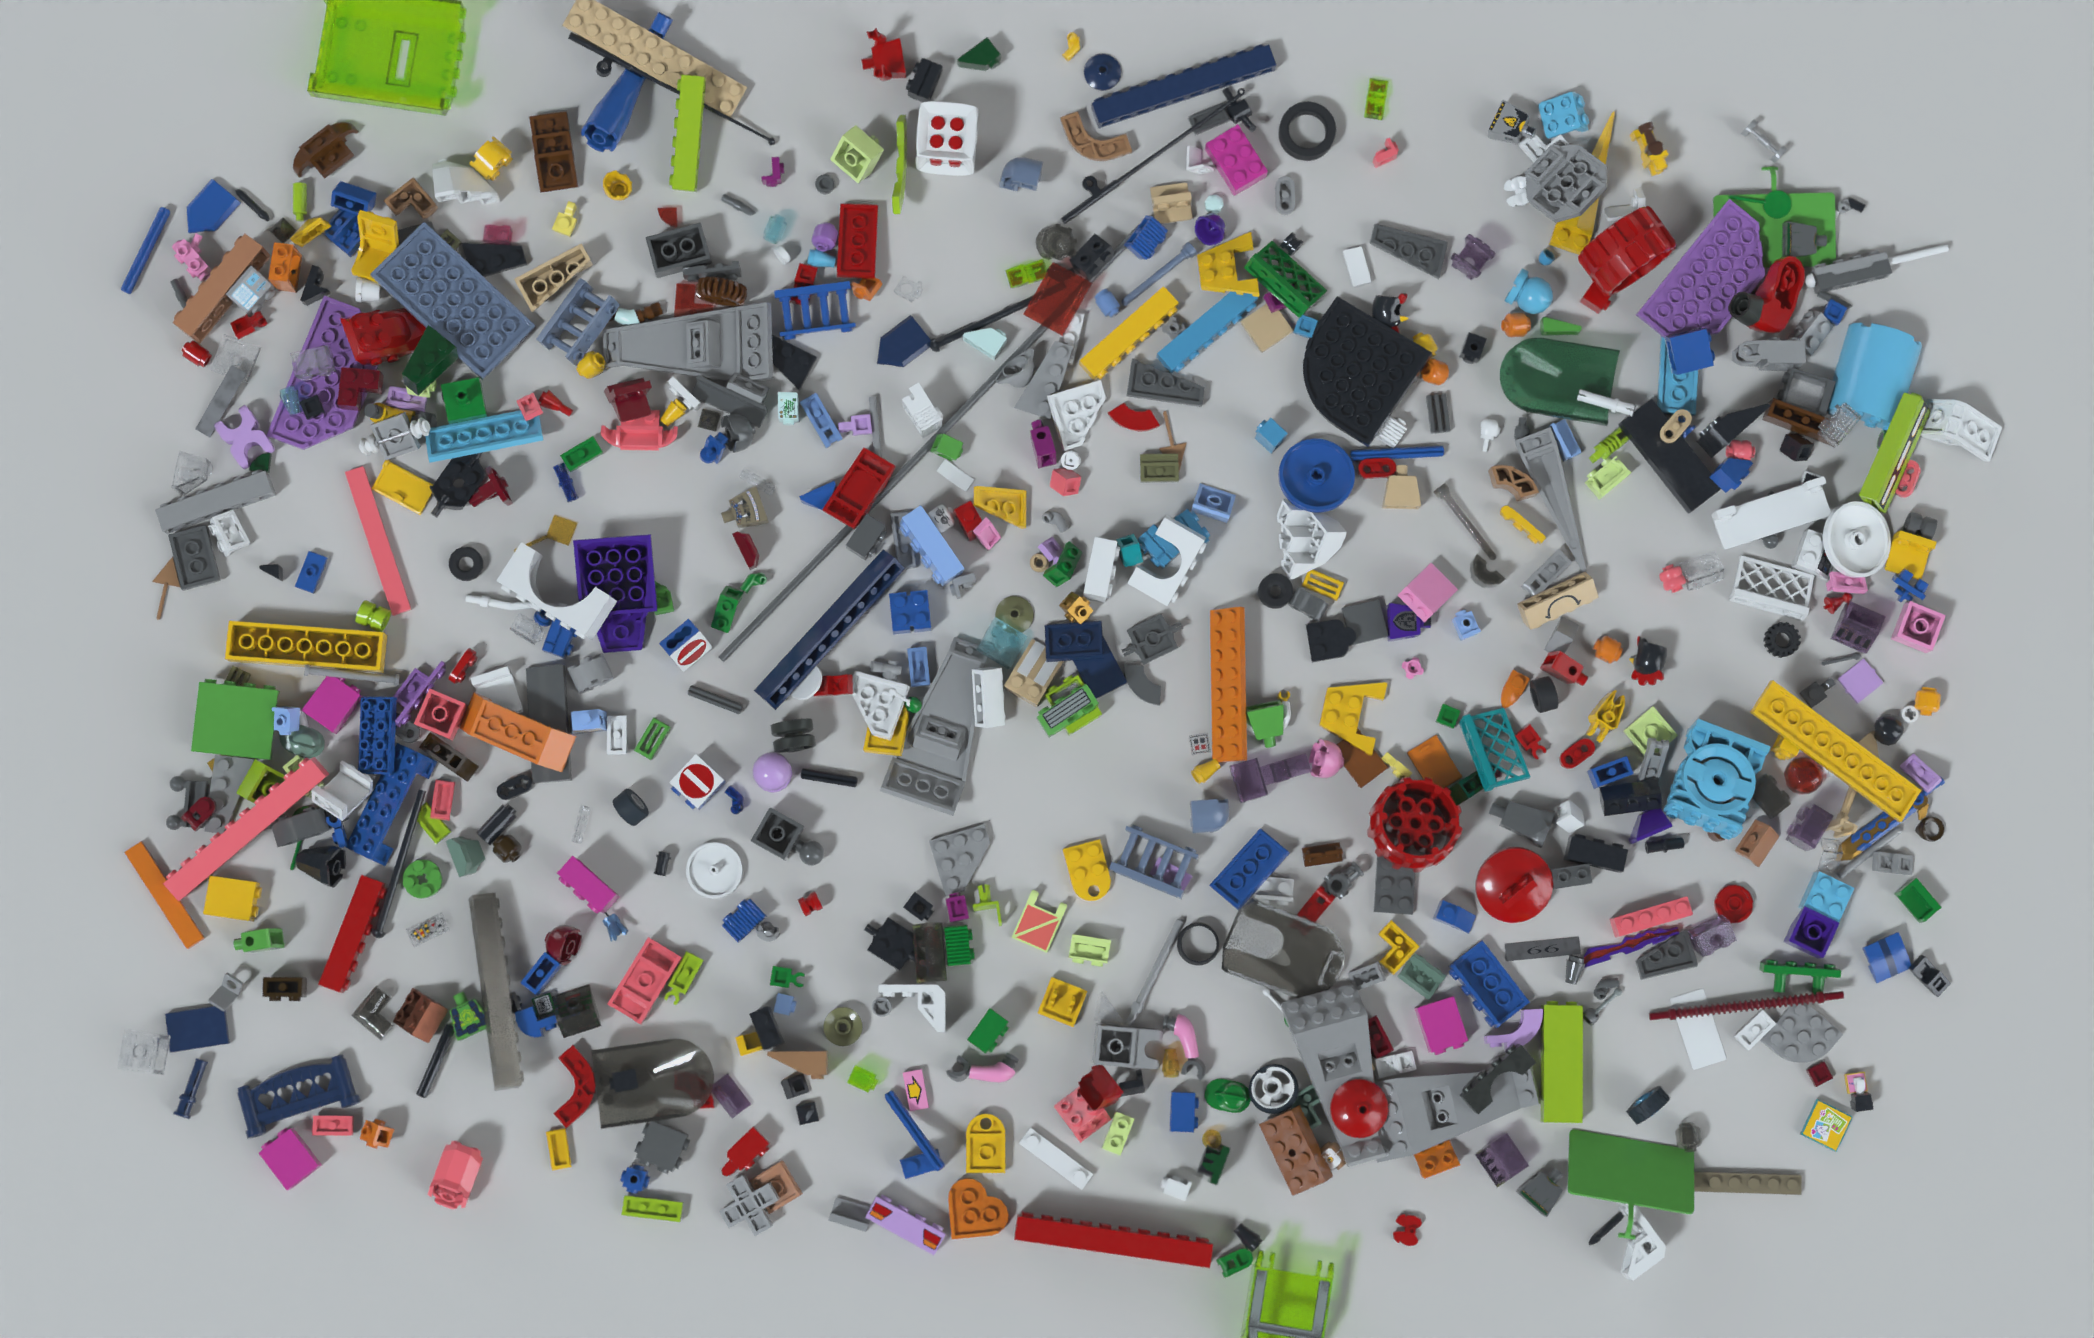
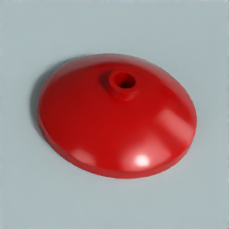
M1353 1079L1343 1083L1333 1094L1330 1103V1114L1335 1126L1342 1133L1354 1138H1365L1375 1134L1384 1125L1388 1115V1102L1382 1089L1375 1083L1365 1079ZM1361 1106L1365 1107V1111L1363 1113H1360L1359 1108Z

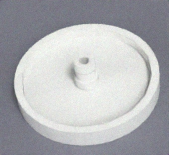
M717 842L706 843L698 847L690 855L686 866V876L690 886L701 896L710 899L723 898L731 894L740 884L743 874L742 862L738 854L731 847Z

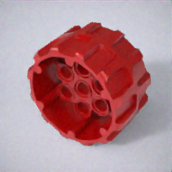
M1641 207L1624 216L1595 237L1580 252L1578 261L1600 292L1608 297L1632 285L1657 267L1675 250L1676 241L1651 207Z
M1404 777L1398 783L1387 786L1369 812L1370 826L1367 829V835L1374 841L1376 855L1378 857L1383 856L1393 863L1392 868L1396 870L1405 867L1413 869L1415 873L1421 872L1427 867L1440 864L1453 850L1463 830L1459 826V816L1462 810L1460 805L1456 806L1451 798V790L1447 787L1443 789L1434 784L1432 778L1425 777L1423 780H1412L1410 777ZM1404 794H1417L1426 798L1416 804L1414 799L1405 797ZM1389 799L1392 802L1398 801L1396 812L1387 818V813L1383 812L1385 802ZM1401 804H1408L1410 811L1403 810ZM1421 805L1428 806L1429 812H1423ZM1435 805L1442 812L1446 823H1444L1440 816L1433 815ZM1391 819H1397L1400 822V826H1393ZM1410 821H1417L1419 828H1413ZM1430 822H1435L1438 825V830H1433L1430 827ZM1383 826H1386L1389 832L1397 834L1394 844L1387 837ZM1440 832L1443 836H1446L1445 844L1441 850L1438 847L1431 848L1434 843L1433 836L1438 835ZM1400 836H1406L1409 843H1402ZM1419 838L1427 839L1428 845H1422ZM1411 845H1414L1416 850L1425 852L1426 855H1412L1403 852V850H1407Z

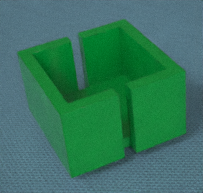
M989 1008L967 1041L985 1054L988 1051L992 1053L998 1044L995 1040L999 1035L1003 1037L1010 1028L1007 1026L1009 1021Z

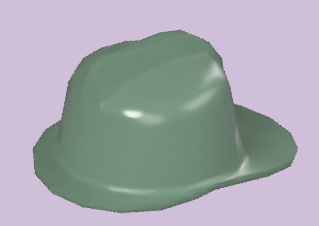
M300 724L299 731H293L291 735H280L279 738L285 750L305 758L317 757L325 747V740L319 731Z

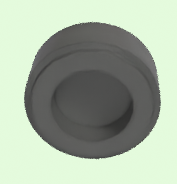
M826 174L820 175L815 182L817 191L824 195L831 193L834 189L833 178Z

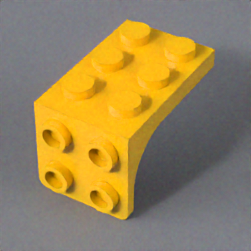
M360 210L357 215L360 246L351 273L376 282L370 274L399 246L397 221L389 217L375 215L370 211Z

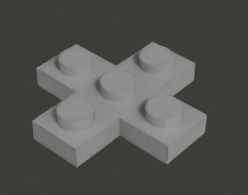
M745 1174L726 1184L735 1200L734 1203L719 1211L728 1228L746 1219L753 1234L756 1236L773 1226L764 1208L780 1200L771 1182L754 1191Z

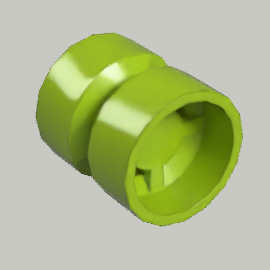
M364 600L357 612L355 622L365 627L370 625V629L383 632L389 622L391 610L381 606L377 608L376 604Z

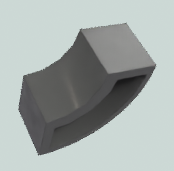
M315 807L304 809L302 814L278 818V822L271 825L277 847L295 844L329 831L323 808L315 810Z

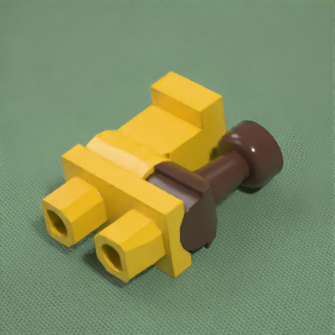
M1648 122L1639 126L1637 130L1632 131L1630 138L1632 142L1637 141L1639 144L1643 168H1649L1651 176L1663 173V170L1668 167L1665 161L1668 152L1667 150L1663 151L1662 142L1656 141L1653 133L1654 125L1652 122Z

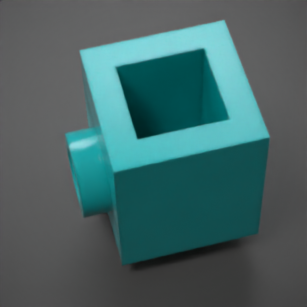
M1134 534L1116 539L1117 547H1120L1119 556L1125 567L1135 566L1143 562L1140 545Z

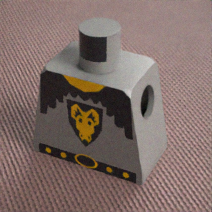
M1503 100L1488 130V137L1518 144L1522 136L1532 139L1536 128L1528 126V114Z

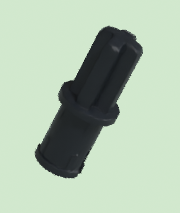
M1682 837L1662 838L1657 841L1645 842L1647 854L1661 851L1667 853L1668 850L1684 848Z

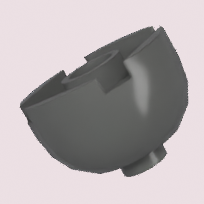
M741 414L723 416L721 428L725 427L726 433H723V435L728 438L726 443L728 449L733 451V453L747 449L752 443L753 434H755L754 424L750 423Z

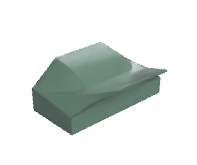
M464 837L452 838L446 841L458 876L463 877L476 873L479 865L485 860L479 841Z

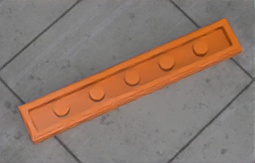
M139 842L124 853L185 947L190 949L205 939L182 902L178 901L163 884L167 879L144 843Z

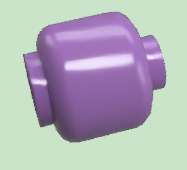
M824 222L818 224L812 235V244L822 252L832 250L838 238L837 229L831 223Z

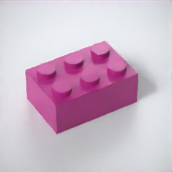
M1238 124L1206 143V153L1234 196L1266 178L1268 173L1266 167Z
M574 856L557 872L560 876L558 880L568 888L572 886L575 889L573 893L580 900L584 901L586 899L589 902L587 906L597 914L599 912L605 914L620 897Z

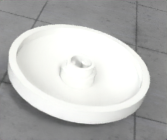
M1854 501L1838 506L1828 516L1823 530V545L1827 558L1836 570L1848 577L1861 578L1875 574L1884 566L1890 553L1891 535L1886 520L1875 507L1865 502Z

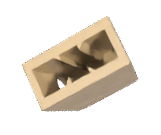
M1397 465L1396 475H1391L1387 478L1382 509H1419L1421 501L1416 476H1407V465Z

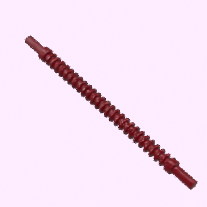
M1819 991L1816 994L1812 992L1811 995L1805 993L1804 996L1802 994L1799 996L1795 994L1794 997L1791 995L1786 997L1784 995L1783 998L1778 996L1777 999L1775 997H1772V999L1767 997L1766 1000L1761 998L1760 1001L1758 999H1755V1001L1750 999V1002H1747V1000H1744V1002L1739 1001L1738 1003L1733 1001V1004L1730 1002L1725 1004L1723 1002L1722 1005L1717 1003L1716 1006L1714 1004H1711V1006L1706 1004L1705 1007L1700 1005L1699 1008L1696 1005L1694 1008L1689 1006L1688 1009L1686 1007H1683V1009L1678 1007V1010L1669 1008L1668 1011L1649 1013V1020L1668 1018L1676 1020L1677 1017L1679 1019H1682V1017L1686 1019L1687 1016L1692 1018L1693 1015L1696 1017L1701 1015L1703 1017L1704 1014L1709 1016L1710 1013L1714 1016L1715 1013L1720 1015L1721 1012L1723 1014L1729 1012L1731 1014L1732 1011L1737 1013L1738 1010L1740 1012H1743V1010L1748 1012V1009H1751V1011L1756 1009L1758 1011L1759 1008L1764 1010L1765 1007L1768 1009L1773 1007L1775 1009L1776 1006L1781 1008L1782 1005L1784 1007H1787V1005L1792 1007L1793 1004L1798 1006L1799 1003L1801 1005H1804V1003L1809 1005V1002L1820 1004L1828 1000L1844 999V992L1823 993V991Z

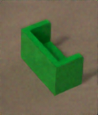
M1917 878L1910 879L1894 893L1919 923L1927 921L1942 908Z

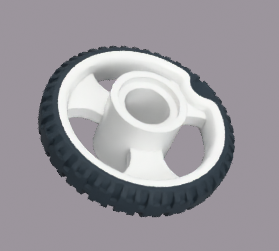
M1269 1064L1261 1067L1253 1074L1249 1082L1248 1091L1252 1103L1260 1111L1268 1114H1279L1295 1103L1298 1097L1299 1084L1296 1076L1290 1069L1279 1064ZM1281 1072L1290 1079V1082L1282 1084L1278 1078L1272 1077V1073ZM1259 1079L1264 1080L1262 1088L1265 1095L1258 1099L1256 1096V1085ZM1272 1086H1278L1277 1091L1269 1092ZM1284 1094L1289 1095V1098L1283 1104L1271 1107V1101L1282 1099Z

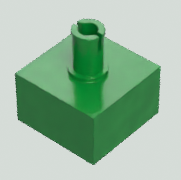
M479 377L441 384L449 424L488 417Z

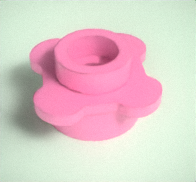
M1417 657L1402 663V668L1405 669L1408 679H1413L1414 676L1422 675L1424 672Z

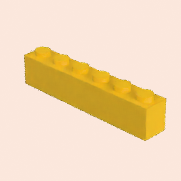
M1163 286L1080 359L1079 365L1094 381L1097 378L1102 379L1108 373L1107 369L1109 367L1118 365L1125 353L1129 355L1136 348V343L1145 341L1150 336L1149 332L1153 328L1157 330L1164 323L1163 320L1167 316L1172 317L1178 311L1179 302Z

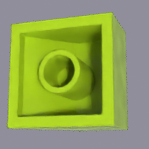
M255 759L236 793L254 803L261 795L266 797L271 793L269 789L274 784L284 782L285 779L283 777L285 774Z

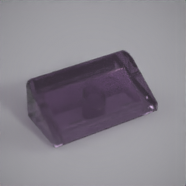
M728 1073L709 1087L710 1091L732 1119L751 1105Z

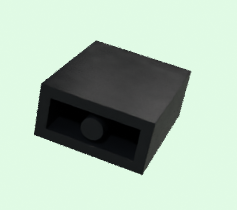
M767 1006L749 1014L764 1050L767 1051L785 1043L770 1007Z

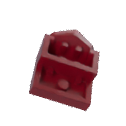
M644 378L620 382L607 386L604 390L609 403L612 404L621 422L643 418L651 414L646 397L648 391L652 388L650 380L645 381Z

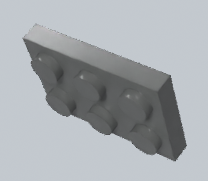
M207 525L168 535L181 590L185 591L221 581Z
M1377 856L1374 912L1413 915L1415 872H1413V869L1405 867L1396 870L1392 868L1393 863L1383 856Z

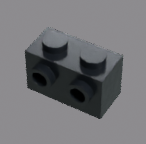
M1094 234L1069 261L1074 270L1090 281L1098 275L1100 269L1106 263L1112 260L1115 253L1110 244L1097 234Z

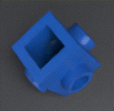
M633 1164L632 1167H627V1170H623L620 1182H623L622 1187H626L627 1192L638 1194V1191H643L644 1187H648L650 1176H647L648 1171L644 1170V1166ZM633 1175H635L638 1178V1181L636 1183L631 1182V1177Z

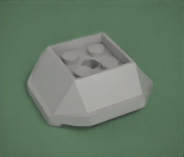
M1550 145L1525 171L1528 203L1555 223L1579 217L1607 189V166L1580 145Z

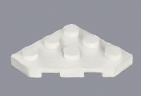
M1101 380L1047 396L1062 451L1083 444L1088 430L1097 417L1100 406L1103 405L1106 399Z
M855 671L852 695L873 736L891 741L905 701L895 695L891 696L889 690L895 688L899 694L907 697L910 689L909 685Z

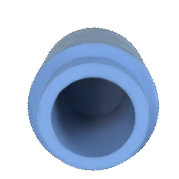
M1103 289L1094 296L1096 299L1095 303L1105 317L1110 316L1112 318L1120 312L1119 308L1121 305L1111 291Z

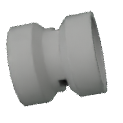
M879 997L873 1001L872 1010L876 1015L884 1017L891 1012L892 1005L887 998Z

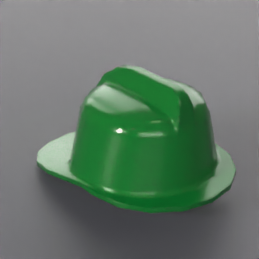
M1215 1079L1205 1089L1206 1102L1217 1110L1239 1113L1244 1111L1251 1101L1248 1088L1240 1082Z

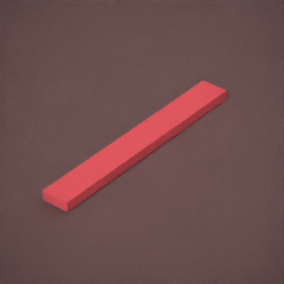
M361 466L346 471L345 474L391 613L395 616L410 611L412 609L365 468Z

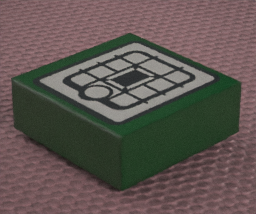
M551 993L532 999L537 1018L557 1011Z

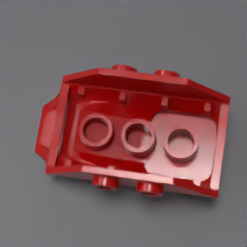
M405 308L382 312L381 310L367 313L360 312L351 317L340 318L355 360L362 365L371 364L376 366L385 361L393 363L399 360V358L413 353L426 330V327Z

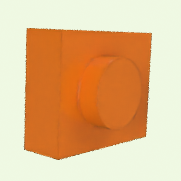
M862 278L859 284L852 282L850 285L854 291L853 294L857 298L871 301L883 284L877 278Z

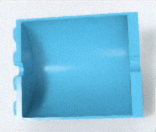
M1863 323L1850 324L1833 376V381L1836 382L1828 405V413L1833 416H1845L1847 420L1852 422L1862 420L1867 427H1879L1887 431L1903 393L1908 394L1922 348L1921 342L1913 341L1914 337L1912 335L1888 326L1871 323V327H1867Z

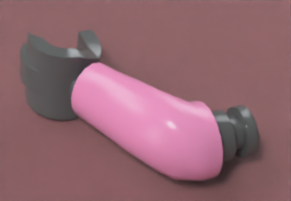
M1178 1014L1177 1017L1172 1016V1018L1165 1015L1163 1029L1169 1028L1170 1031H1174V1035H1177L1181 1041L1185 1057L1188 1058V1061L1182 1067L1181 1074L1186 1075L1189 1065H1195L1198 1069L1196 1076L1201 1081L1205 1076L1206 1067L1203 1061L1197 1058L1199 1057L1198 1046L1191 1021L1181 1014Z
M1007 1053L1005 1055L1007 1058L1003 1059L1002 1062H997L995 1065H972L970 1067L967 1060L958 1055L956 1060L964 1069L960 1072L951 1069L947 1070L946 1073L950 1079L957 1082L965 1080L968 1076L969 1079L987 1082H1006L1015 1075L1016 1072L1013 1070L1015 1068L1014 1063H1018L1019 1059Z

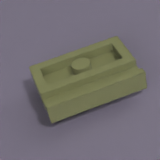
M1140 454V483L1179 482L1178 454Z

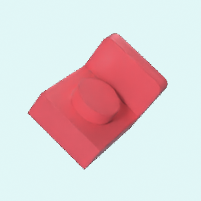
M1390 137L1384 143L1387 151L1382 149L1375 153L1376 156H1374L1372 161L1375 168L1395 160L1398 155V146L1395 141H1391Z
M534 393L516 401L526 421L543 413Z

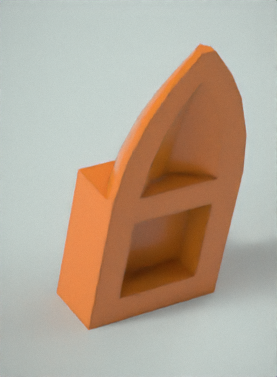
M1515 670L1511 671L1501 693L1502 708L1510 707L1519 699L1530 678Z

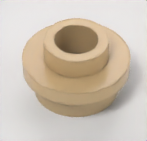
M1037 553L1030 559V567L1035 572H1044L1049 566V560L1042 553ZM1041 560L1043 565L1037 566L1036 561Z

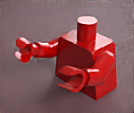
M877 28L870 32L867 31L868 39L873 38L875 43L871 48L872 57L862 59L863 70L874 68L873 76L881 81H888L892 78H906L900 38L886 42V36L878 32Z

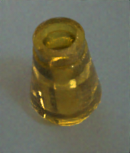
M1173 1048L1165 1049L1161 1071L1165 1078L1179 1077V1072H1181L1176 1049Z

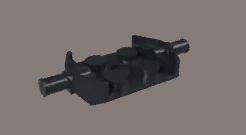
M482 453L452 458L433 486L430 485V490L437 501V505L431 512L433 516L438 518L441 511L446 508L463 510L486 477L479 463V457ZM462 479L464 484L462 487L457 488L453 485L454 481Z

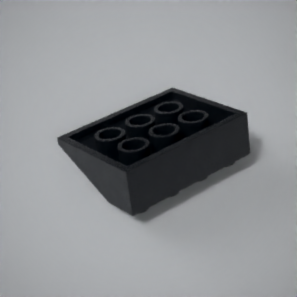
M1767 403L1729 413L1723 418L1718 416L1698 434L1700 438L1696 442L1712 458L1764 413L1770 405Z

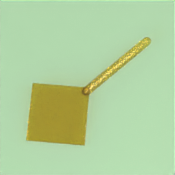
M554 515L547 535L525 545L530 547L548 538L569 546L577 523Z

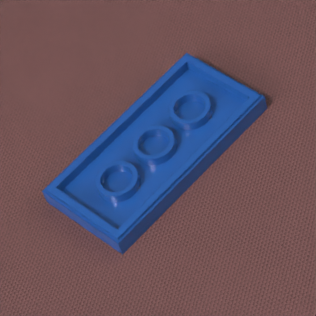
M1260 828L1209 886L1239 911L1290 853Z

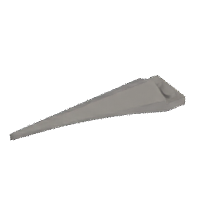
M1551 427L1515 440L1521 460L1536 484L1581 571L1587 573L1560 454Z

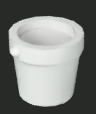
M357 277L356 302L380 301L381 285L377 282Z

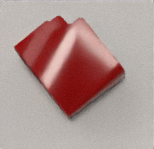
M1103 1065L1093 1066L1092 1071L1082 1076L1081 1081L1078 1082L1080 1088L1077 1091L1094 1111L1114 1105L1124 1093Z

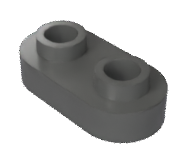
M408 721L406 725L402 724L400 728L396 726L395 735L405 742L413 743L419 739L420 729ZM409 730L414 731V734L411 737L407 735Z

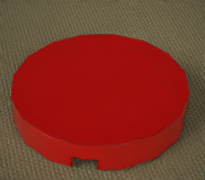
M1728 885L1720 889L1716 894L1714 900L1715 911L1726 922L1740 923L1746 920L1752 913L1753 898L1744 887Z

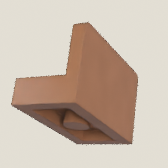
M1755 819L1736 847L1735 852L1749 859L1755 866L1760 867L1778 840L1779 835L1771 826Z

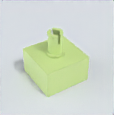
M855 125L842 136L830 160L859 184L872 173L884 149L879 145L878 138L873 140L875 136L869 137Z

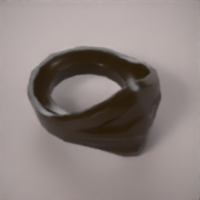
M1926 817L1920 821L1915 831L1924 840L1934 842L1943 836L1944 825L1938 818ZM1928 822H1935L1938 825L1939 831L1936 836L1931 837L1926 834L1925 825Z

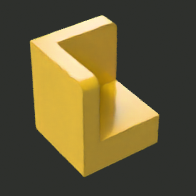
M757 1032L735 1037L741 1056L764 1050Z

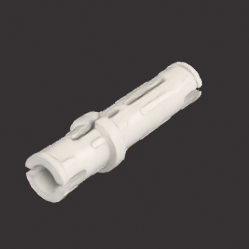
M1583 389L1579 391V394L1586 397L1578 395L1577 401L1610 409L1613 413L1620 412L1631 417L1633 416L1634 412L1627 410V408L1635 410L1636 405L1619 401V398L1612 399Z

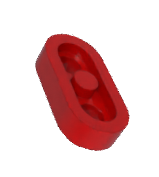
M1390 458L1365 459L1358 465V474L1364 479L1388 478L1396 471V464ZM1383 466H1388L1389 471L1385 472ZM1364 467H1369L1370 472L1366 473Z
M468 648L451 672L448 680L454 684L461 683L467 675L466 670L468 667H472L477 661V652Z
M1587 738L1577 741L1560 754L1559 762L1561 766L1566 769H1572L1594 753V743ZM1582 745H1585L1587 747L1586 752H1583L1581 750ZM1567 756L1571 757V763L1566 762Z

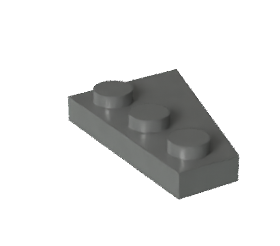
M1687 929L1635 961L1641 980L1698 966Z

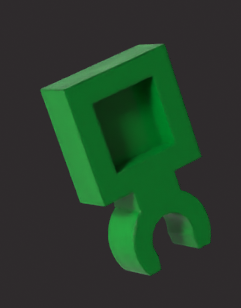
M773 966L770 985L789 988L790 983H793L797 987H803L804 984L797 983V977H805V974L798 972L792 975V969Z

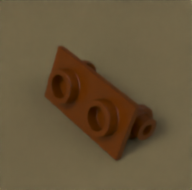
M1340 842L1302 848L1305 867L1343 861L1342 847H1340Z

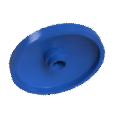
M1307 439L1293 445L1285 453L1279 466L1278 480L1283 494L1293 505L1308 512L1321 513L1331 511L1346 501L1354 486L1355 470L1348 454L1337 444L1324 439Z

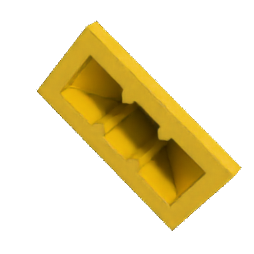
M321 217L308 219L290 239L298 246L303 247L329 229L331 224Z

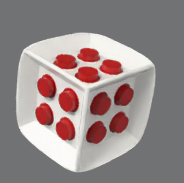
M928 101L920 103L916 139V169L926 173L961 176L973 174L977 145L978 108L969 104Z

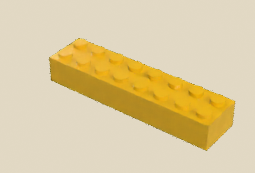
M229 621L225 659L229 662L293 667H305V664H308L309 667L384 673L388 635L384 632Z

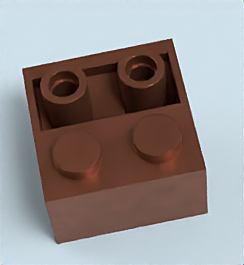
M412 988L402 1007L396 1013L393 1022L412 1036L429 1044L449 1009Z

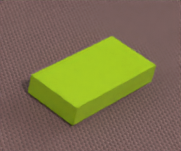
M426 802L421 807L417 822L435 844H438L452 831L442 820L430 818L431 806Z

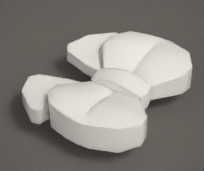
M1518 176L1508 180L1504 185V190L1515 191L1516 195L1506 200L1509 206L1515 208L1516 205L1525 206L1529 204L1526 193V178Z

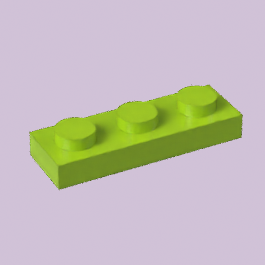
M624 1195L622 1215L681 1222L683 1202Z

